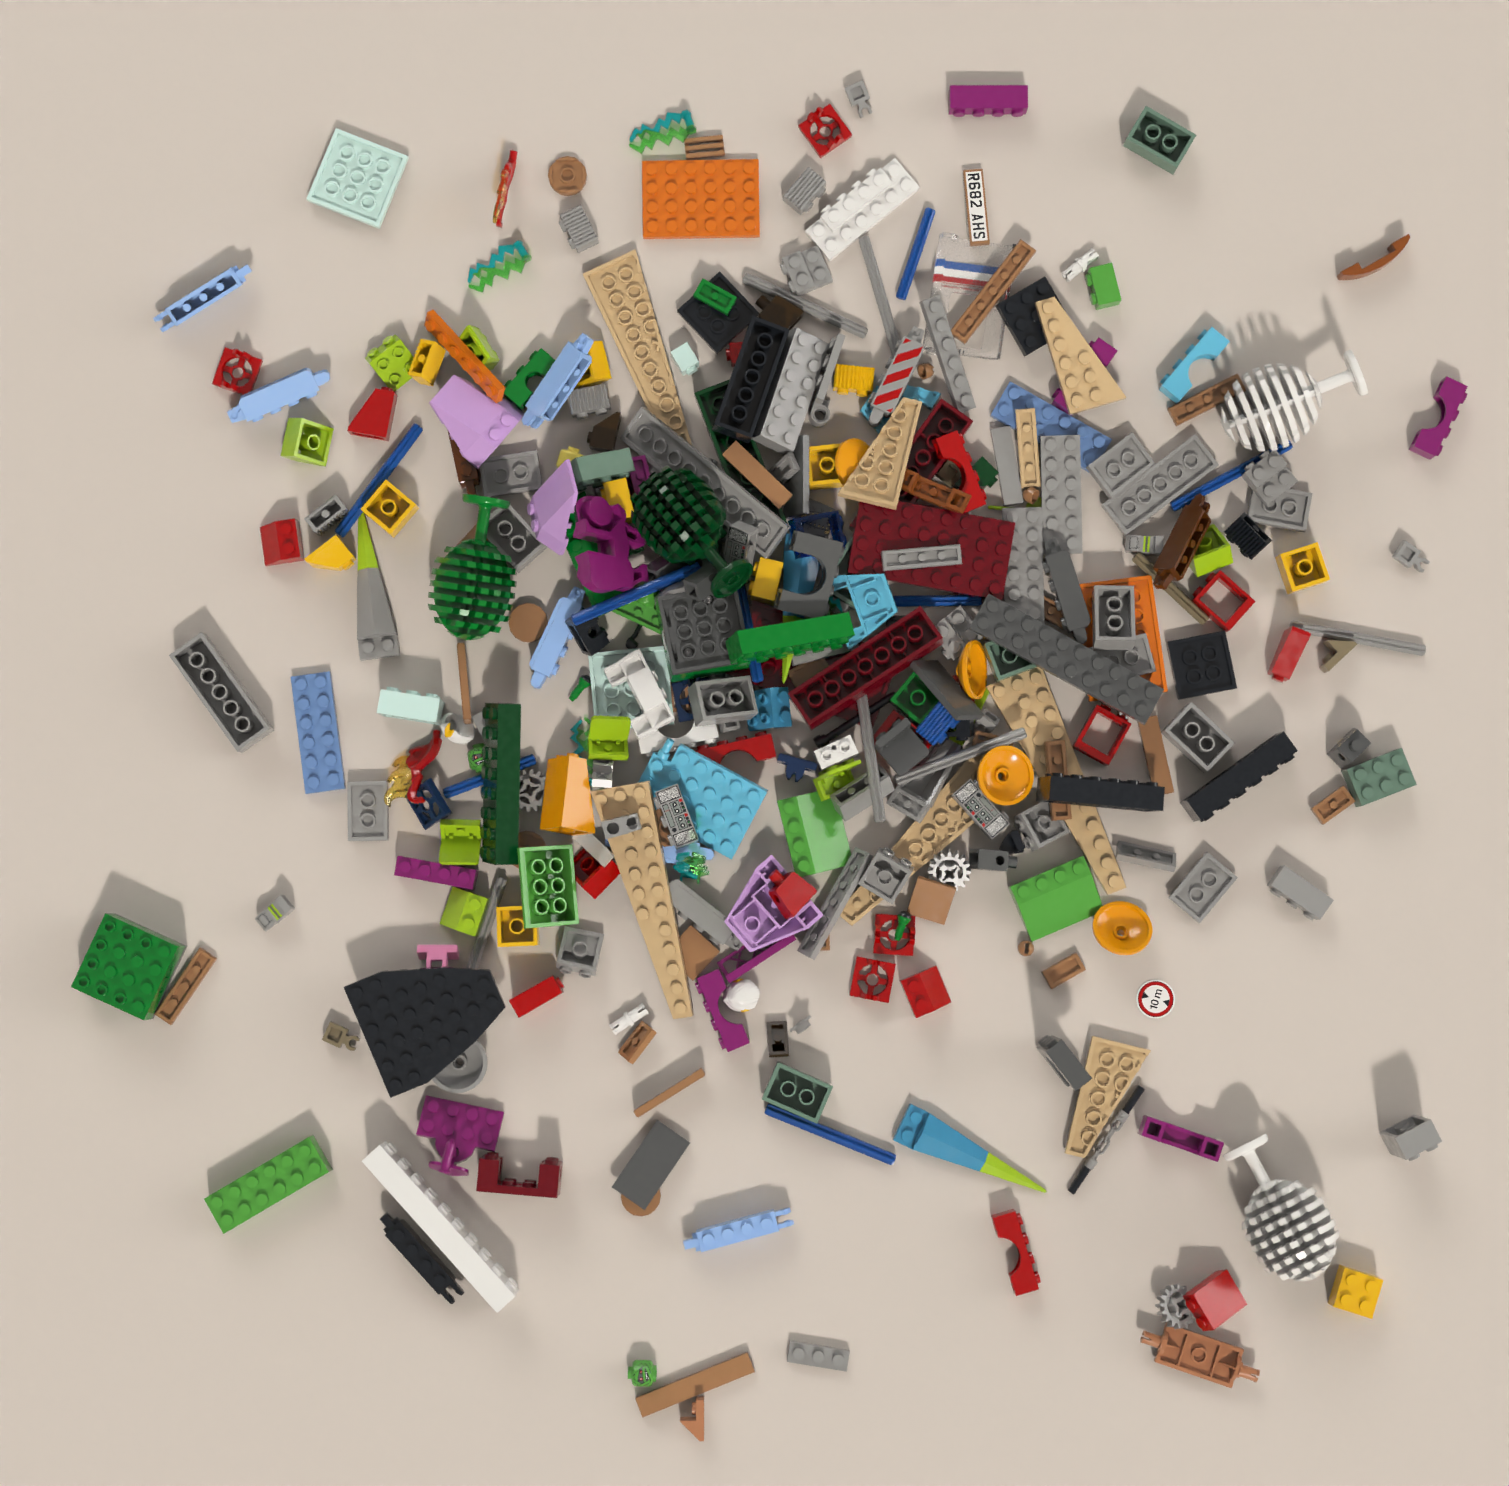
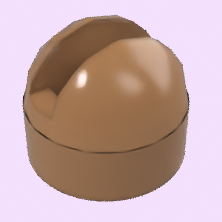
M930 363L918 365L920 378L924 380L932 377L934 366Z
M1028 487L1023 491L1022 496L1026 502L1034 504L1040 492L1036 488Z
M1024 940L1018 944V952L1022 956H1030L1033 953L1034 945L1030 941ZM1025 943L1029 944V945H1028V954H1027V953H1024V952H1025Z

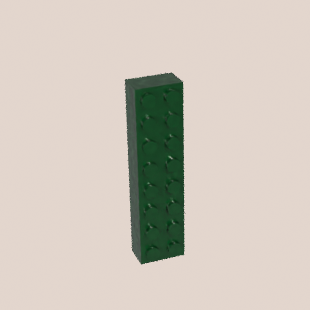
M729 380L695 392L696 403L723 472L787 523L782 508L778 510L722 456L737 441L766 469L754 440L751 439L748 444L712 430Z
M485 703V707L482 710L485 727L482 729V737L484 739L482 758L484 759V767H482L481 776L484 779V783L481 788V797L483 799L481 818L483 819V827L480 829V836L482 838L480 857L482 862L494 865H518L521 704Z

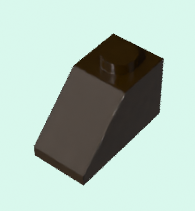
M621 412L612 414L593 426L592 432L589 431L587 443H589L591 450L608 452L615 449L622 418Z

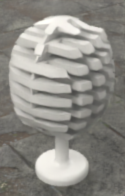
M1352 350L1344 353L1347 370L1317 382L1309 373L1305 372L1310 386H1307L1301 370L1296 366L1290 365V371L1298 391H1296L1292 378L1284 364H1276L1282 386L1272 365H1264L1272 394L1260 368L1252 369L1264 405L1261 403L1248 372L1242 375V380L1253 410L1250 409L1241 385L1236 380L1232 386L1242 414H1238L1233 398L1229 391H1227L1224 400L1231 420L1227 421L1221 406V423L1225 433L1236 443L1231 428L1235 427L1242 446L1252 450L1243 424L1246 423L1255 447L1259 452H1265L1263 440L1255 421L1257 419L1270 450H1278L1267 418L1268 415L1280 444L1283 448L1289 446V441L1278 412L1279 410L1291 439L1296 443L1300 440L1295 419L1304 436L1310 431L1301 401H1303L1308 417L1314 425L1318 419V413L1312 397L1315 396L1318 406L1321 408L1322 393L1349 382L1353 383L1360 396L1368 394L1363 374Z
M1267 1134L1224 1154L1223 1157L1226 1161L1243 1156L1260 1185L1250 1196L1251 1199L1244 1208L1246 1220L1242 1222V1230L1247 1228L1245 1237L1247 1241H1250L1252 1251L1258 1255L1257 1260L1259 1263L1267 1265L1263 1270L1267 1273L1273 1271L1278 1273V1276L1283 1281L1288 1278L1295 1281H1308L1317 1278L1325 1272L1331 1264L1333 1255L1337 1252V1246L1335 1247L1336 1239L1340 1236L1339 1230L1335 1231L1334 1229L1336 1223L1331 1218L1328 1208L1323 1204L1322 1197L1315 1195L1317 1190L1313 1187L1308 1189L1302 1186L1304 1184H1301L1298 1180L1294 1182L1286 1181V1179L1270 1180L1255 1152L1257 1147L1268 1142Z

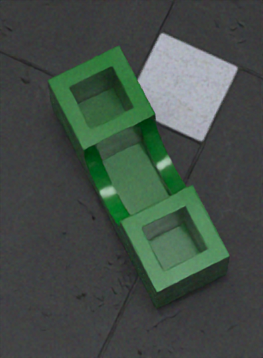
M542 348L539 351H534L529 357L530 361L517 370V376L513 380H508L504 385V396L520 410L526 407V403L531 395H533V392L527 388L528 380L533 376L544 378L555 362V359Z

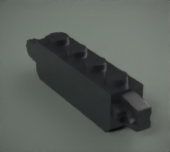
M388 1212L380 1218L381 1222L386 1226L383 1229L386 1233L385 1236L438 1295L441 1294L450 1304H453L455 1299L446 1290L449 1285L457 1294L462 1296L465 1293L455 1281L456 1277L405 1220H400L398 1217L393 1219Z

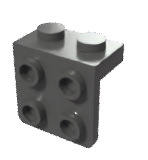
M904 718L902 721L900 719L895 721L891 725L892 729L887 733L884 731L879 734L875 742V749L899 776H903L929 755V749L911 730V722L907 718Z

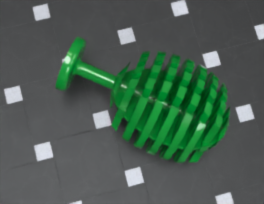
M463 494V502L478 505L479 507L474 539L461 541L455 547L446 546L444 552L448 554L445 558L437 557L434 562L441 563L439 569L432 568L431 574H435L436 577L435 580H430L429 586H434V592H429L428 598H434L435 605L428 604L429 610L436 611L439 616L434 617L435 623L443 624L451 635L464 640H477L483 638L489 632L499 633L502 627H497L496 625L500 621L508 622L511 618L510 616H504L506 610L513 611V605L508 603L509 599H515V593H511V587H516L517 581L510 580V575H517L516 569L508 568L506 562H511V556L501 555L496 549L498 547L486 540L491 509H508L510 501Z

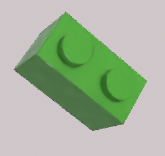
M1108 263L1089 268L1087 275H1085L1086 285L1091 288V304L1095 305L1096 310L1119 305L1121 296L1113 264Z

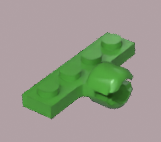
M656 591L612 611L661 634L654 599L660 591Z

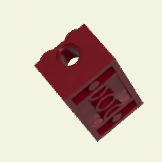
M487 1152V1154L479 1158L476 1191L558 1198L561 1190L563 1162L558 1161L559 1158L547 1157V1159L543 1160L539 1167L538 1184H536V1180L525 1179L524 1182H516V1178H505L501 1181L503 1156H499L497 1152Z

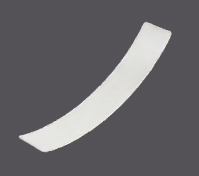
M593 834L571 836L604 868L615 856Z

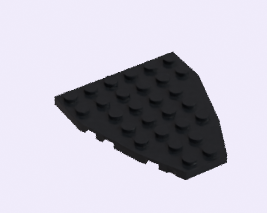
M444 966L411 970L401 969L397 971L386 970L344 986V990L390 1098L428 1083L475 1043L506 1007L492 972L489 969L478 970Z

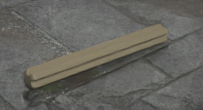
M1138 552L1132 558V561L1147 575L1152 576L1154 581L1156 571L1153 569L1154 564L1141 552ZM1172 581L1167 589H1163L1201 625L1208 621L1209 616Z

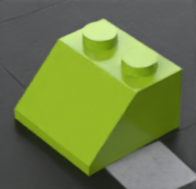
M466 326L459 338L489 370H493L500 361L497 353L492 349L486 336L482 334L478 327Z
M288 418L280 456L297 462L326 467L334 429L304 418Z
M1215 524L1208 527L1189 565L1196 577L1233 563L1231 546Z
M452 886L440 924L477 937L489 898Z

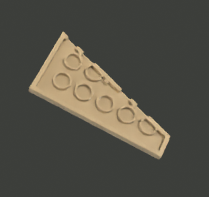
M1051 297L1035 302L1069 415L1126 399L1125 394L1057 299Z
M902 398L891 414L890 419L883 426L854 472L851 473L847 482L839 491L838 496L896 510L922 401Z
M1095 1036L1091 1037L1084 1068L1092 1079L1079 1089L1064 1153L1082 1158L1087 1156L1098 1138L1097 1136L1106 1125L1110 1115L1119 1104L1151 1050Z

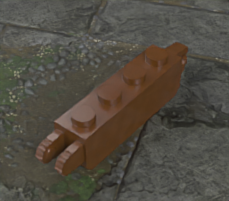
M449 436L458 481L462 489H467L468 494L477 495L475 486L479 485L480 482L478 469L461 455L456 442Z
M1201 494L1194 496L1190 505L1184 506L1155 562L1153 569L1156 571L1153 585L1156 589H1167L1171 581L1183 579L1211 523V519L1208 516L1210 504L1206 501L1204 502L1205 497Z

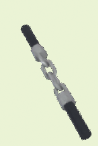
M1138 1085L1123 1109L1119 1110L1110 1124V1131L1099 1140L1095 1146L1094 1155L1092 1157L1088 1156L1084 1167L1069 1187V1192L1075 1194L1089 1172L1094 1169L1098 1163L1096 1161L1097 1157L1106 1151L1114 1132L1121 1129L1129 1117L1130 1111L1144 1092V1088ZM1116 1120L1121 1122L1118 1128L1113 1126ZM1104 1140V1142H1107V1144L1101 1151V1149H1098V1147Z

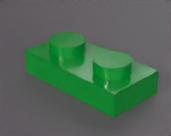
M703 278L693 294L694 298L727 316L737 300L736 296Z

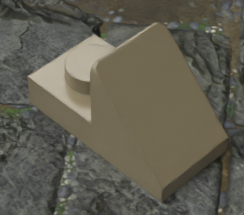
M1324 641L1323 644L1333 655L1331 653L1327 654L1321 660L1323 664L1319 668L1324 673L1330 671L1357 643L1355 641Z

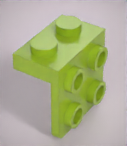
M396 334L386 337L381 346L371 349L367 353L368 356L365 357L366 361L386 386L392 388L394 392L412 379L407 372L411 368L410 365L414 357Z
M592 716L587 740L588 759L628 761V736L631 719L623 716Z
M854 758L818 773L819 777L813 779L821 802L830 799L831 794L855 780L850 769L861 764V760L854 761Z
M440 820V864L477 865L479 863L482 840L480 836L481 820Z

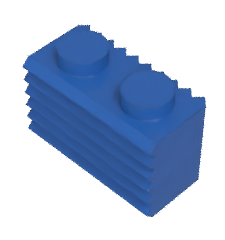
M939 701L915 731L934 746L937 743L942 744L948 737L946 732L950 727L954 729L960 720H955Z

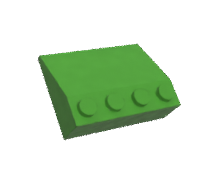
M816 791L777 801L796 874L800 877H805L846 865L851 856V851L842 817L836 812L831 798L821 802Z
M572 844L517 848L524 929L579 924Z
M1079 856L1008 887L1031 942L1094 916L1103 906L1084 856Z

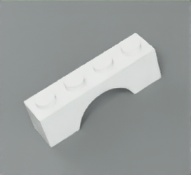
M694 722L691 730L686 735L679 738H671L674 740V743L669 753L676 752L680 744L689 748L697 747L696 743L704 742V745L716 743L715 739H719L716 724L695 727ZM657 729L656 732L639 739L641 754L646 755V758L651 757L653 752H658L659 749L663 748L669 737L664 736Z

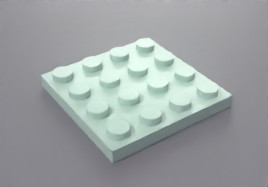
M336 128L307 196V201L380 229L409 157Z
M664 647L597 652L593 656L588 655L594 716L629 717L632 720L643 714L627 681L612 688L604 672V668L640 649L650 671H655L659 680L657 684L659 688L664 689L667 695L665 700L673 714L670 677Z

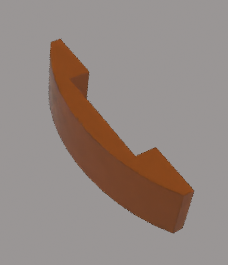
M1407 234L1393 242L1387 248L1388 255L1363 269L1357 262L1341 271L1337 276L1338 280L1359 279L1381 270L1404 249L1410 239V235Z
M906 468L901 487L902 490L947 510L961 514L964 513L972 497L970 494L943 486Z

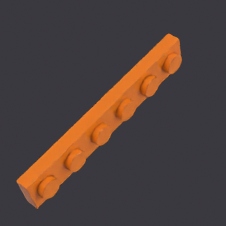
M434 310L428 311L424 324L427 331L437 339L439 344L449 352L451 357L461 365L462 369L473 378L474 382L485 391L488 397L495 403L502 401L505 386Z

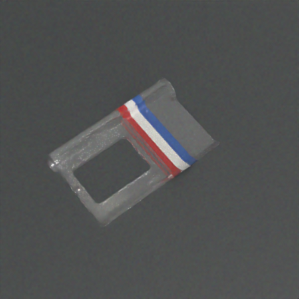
M940 233L930 298L937 295L940 296L947 317L951 294L958 293L977 296L1016 244L990 243L989 245L970 246L969 240L959 239V236L956 234ZM1011 285L997 304L1009 298ZM995 306L986 317L982 348L973 349L956 346L960 356L990 360L1000 359L1005 322ZM926 324L923 341L924 350H926L927 354L937 355Z

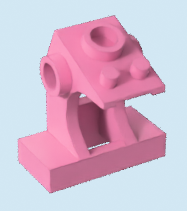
M417 945L419 960H426V968L432 967V961H442V967H448L449 960H459L457 945Z

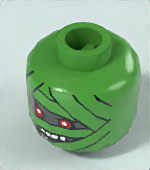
M484 743L472 745L473 749L467 752L469 767L471 770H475L476 773H481L482 767H484V759L482 758Z
M634 1360L632 1367H628V1379H632L634 1386L650 1387L653 1382H656L657 1365H654L651 1360Z

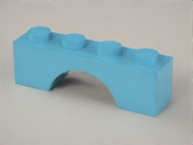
M1213 327L1208 331L1203 330L1197 338L1200 340L1197 345L1194 346L1192 344L1185 352L1186 358L1183 361L1179 359L1172 367L1175 371L1171 375L1167 373L1160 381L1162 386L1159 390L1175 404L1192 387L1188 374L1191 363L1199 359L1214 361L1230 342Z

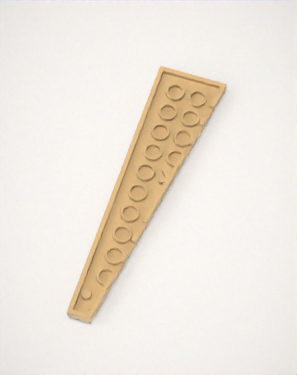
M635 249L583 273V277L647 410L692 445Z
M1037 667L986 686L1011 731L1022 727L1025 729L1027 737L1017 742L1023 749L1024 754L1029 758L1038 777H1044L1045 773H1047L1044 742L1065 740L1068 775H1083L1043 669ZM1071 805L1072 819L1064 820L1065 824L1082 850L1088 864L1092 867L1105 893L1109 895L1126 888L1096 807Z
M986 753L966 760L941 789L933 807H930L922 822L914 821L891 848L895 852L894 856L901 859L903 857L911 861V866L914 869L910 877L930 861L934 854L937 855L975 823L951 795L969 779L978 782V766ZM1001 773L998 774V778H999L1000 780H1001V778H1002V774H1001ZM860 885L848 900L840 917L853 926L884 899Z
M650 781L590 791L601 821L638 813L642 829L609 838L608 841L615 855V861L673 1019L691 1017L694 1015Z

